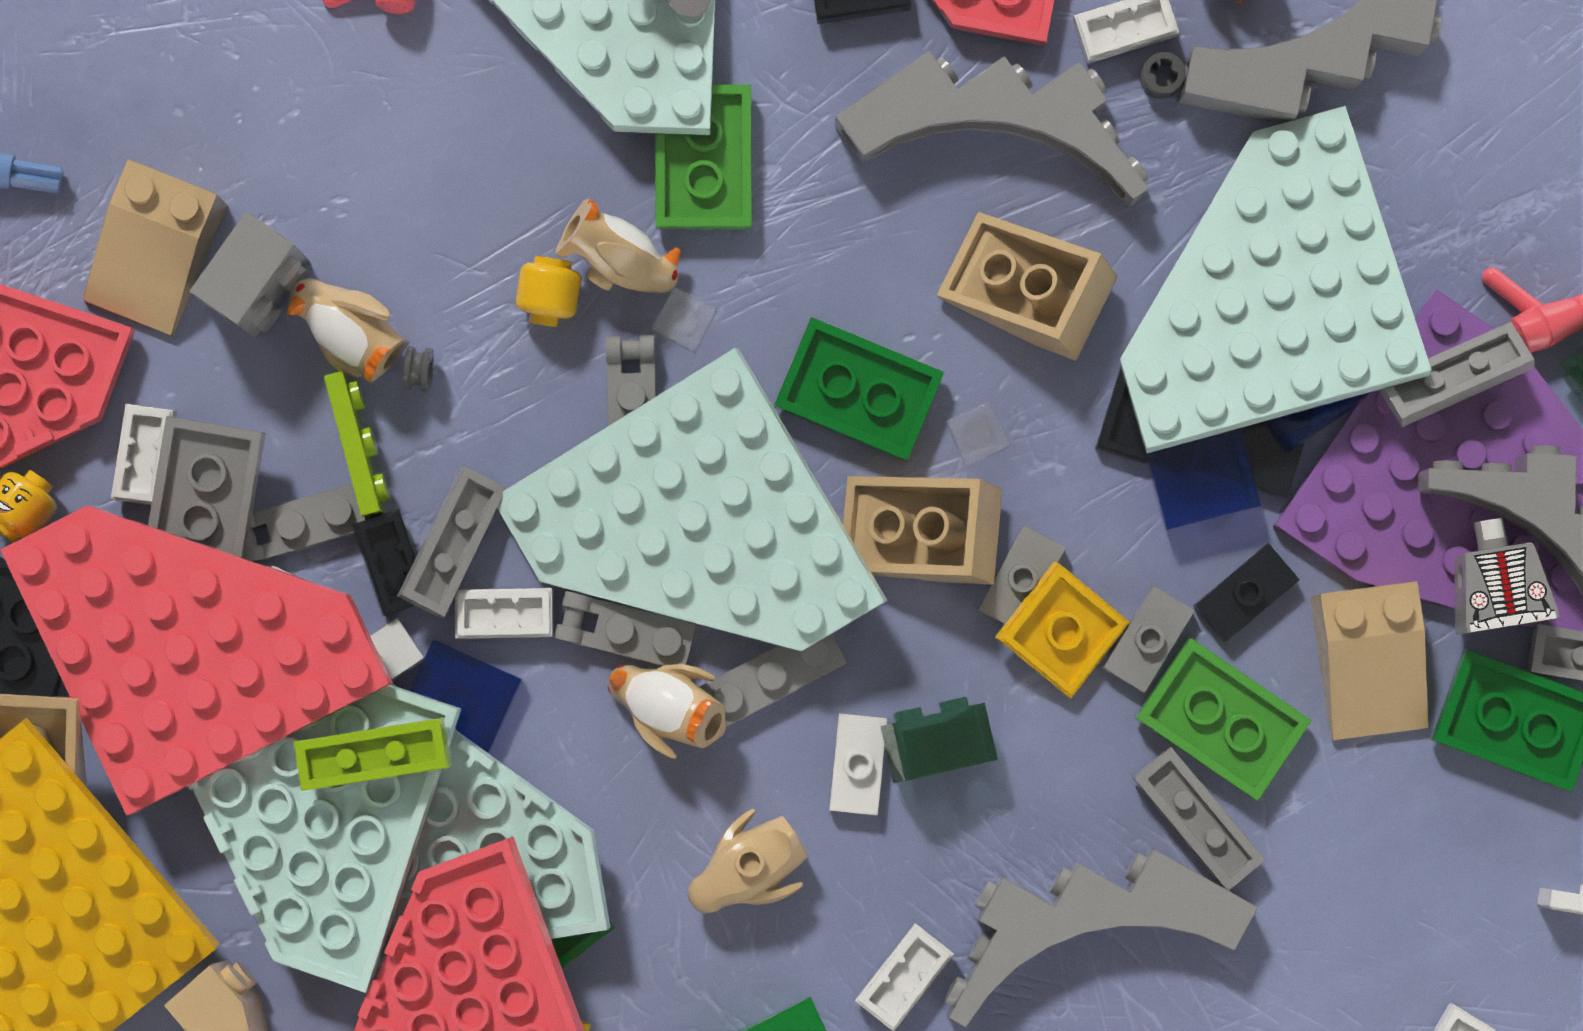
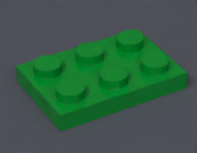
M811 317L774 403V408L907 462L944 372Z
M1464 649L1431 741L1566 792H1573L1583 764V692L1469 649Z

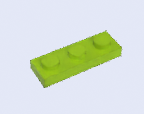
M343 371L325 375L324 380L360 514L368 519L386 513L383 503L390 501V494L383 473L375 475L371 456L378 455V450L371 427L363 428L358 410L366 408L358 380L351 382L349 376Z
M444 717L294 742L301 791L451 767Z

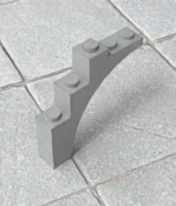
M1360 0L1338 19L1305 36L1267 47L1228 50L1193 46L1186 60L1185 79L1181 85L1178 103L1279 124L1294 121L1298 116V112L1305 113L1308 107L1311 85L1304 84V81L1355 91L1364 78L1370 79L1372 76L1377 52L1370 49V47L1419 57L1429 46V43L1435 44L1442 22V17L1435 15L1438 0Z
M928 51L835 117V128L862 165L895 146L928 135L964 130L1002 132L1043 143L1075 159L1103 180L1127 208L1142 199L1149 189L1145 184L1148 176L1144 168L1134 157L1131 156L1127 159L1118 147L1117 143L1120 142V138L1114 127L1105 118L1099 121L1095 116L1103 110L1107 102V98L1104 96L1107 93V88L1093 69L1086 71L1080 62L1032 94L1029 89L1033 85L1024 69L1017 63L1011 66L1006 57L1003 56L957 89L954 84L958 82V78L944 58L937 61L932 53Z
M1531 446V453L1515 458V472H1512V464L1483 463L1482 471L1463 470V462L1442 460L1433 461V468H1428L1418 473V493L1453 497L1489 509L1524 529L1557 559L1577 585L1583 597V506L1578 507V514H1575L1577 455H1561V447Z
M1151 848L1147 849L1145 855L1137 853L1132 859L1124 875V878L1130 881L1126 889L1079 863L1074 862L1070 870L1062 867L1049 890L1051 894L1055 895L1051 904L999 876L996 884L990 881L986 882L974 904V907L981 910L976 919L993 929L989 937L981 933L973 945L967 959L974 962L965 980L957 976L944 999V1003L950 1005L946 1014L950 1019L967 1027L987 996L1017 967L1046 948L1086 932L1119 926L1165 927L1199 935L1235 951L1258 907Z

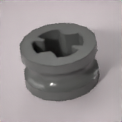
M1163 51L1155 53L1147 59L1141 70V86L1148 95L1154 98L1165 99L1171 97L1179 90L1185 79V68L1178 56ZM1161 64L1170 67L1169 75L1175 78V82L1172 84L1167 80L1165 86L1155 84L1156 75L1150 73V69L1154 67L1157 71Z
M407 347L403 366L404 389L410 390L412 386L418 385L422 391L428 392L430 390L434 367L433 349L426 348L425 352L419 353L415 347Z

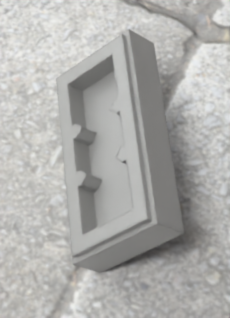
M1023 525L995 576L994 585L989 587L977 611L1005 625L1051 564L1059 562L1066 547Z
M1151 586L1102 669L1139 692L1145 693L1195 610L1156 586Z

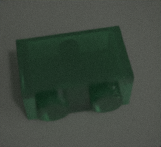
M962 697L940 702V713L923 716L922 707L893 713L895 723L880 726L893 783L998 760L985 702L969 706L968 698Z

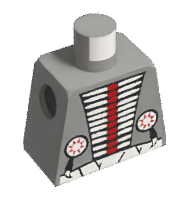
M1503 518L1473 523L1478 551L1455 556L1454 561L1456 635L1560 618L1556 602L1533 543L1508 546Z

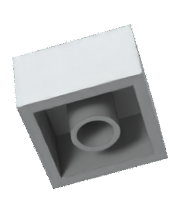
M245 212L189 292L207 307L255 339L260 331L266 333L274 325L281 312L278 305L287 292L291 293L295 283L306 279L309 271L305 267L309 260L295 244L248 212Z

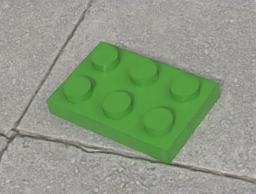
M751 84L712 85L710 135L655 133L656 230H752Z
M1192 638L1187 639L1135 716L1137 721L1254 801L1260 799L1312 721Z

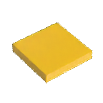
M1053 562L994 638L1065 696L1072 698L1127 628L1130 621L1060 563Z

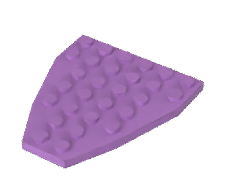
M1437 289L1432 292L1415 317L1428 358L1494 329ZM1535 367L1530 371L1402 428L1379 390L1365 393L1360 397L1273 527L1354 582L1376 587L1418 581L1420 601L1455 611V556L1478 551L1473 523L1503 517L1489 509L1457 498L1418 493V473L1428 468H1433V461L1442 460L1463 462V470L1482 471L1483 463L1512 464V472H1515V458L1531 453V446L1561 447V455H1577L1575 514H1578V507L1583 506V429ZM1503 518L1508 546L1531 542L1535 546L1560 618L1516 626L1533 629L1536 627V624L1583 631V597L1577 585L1546 548L1524 529Z

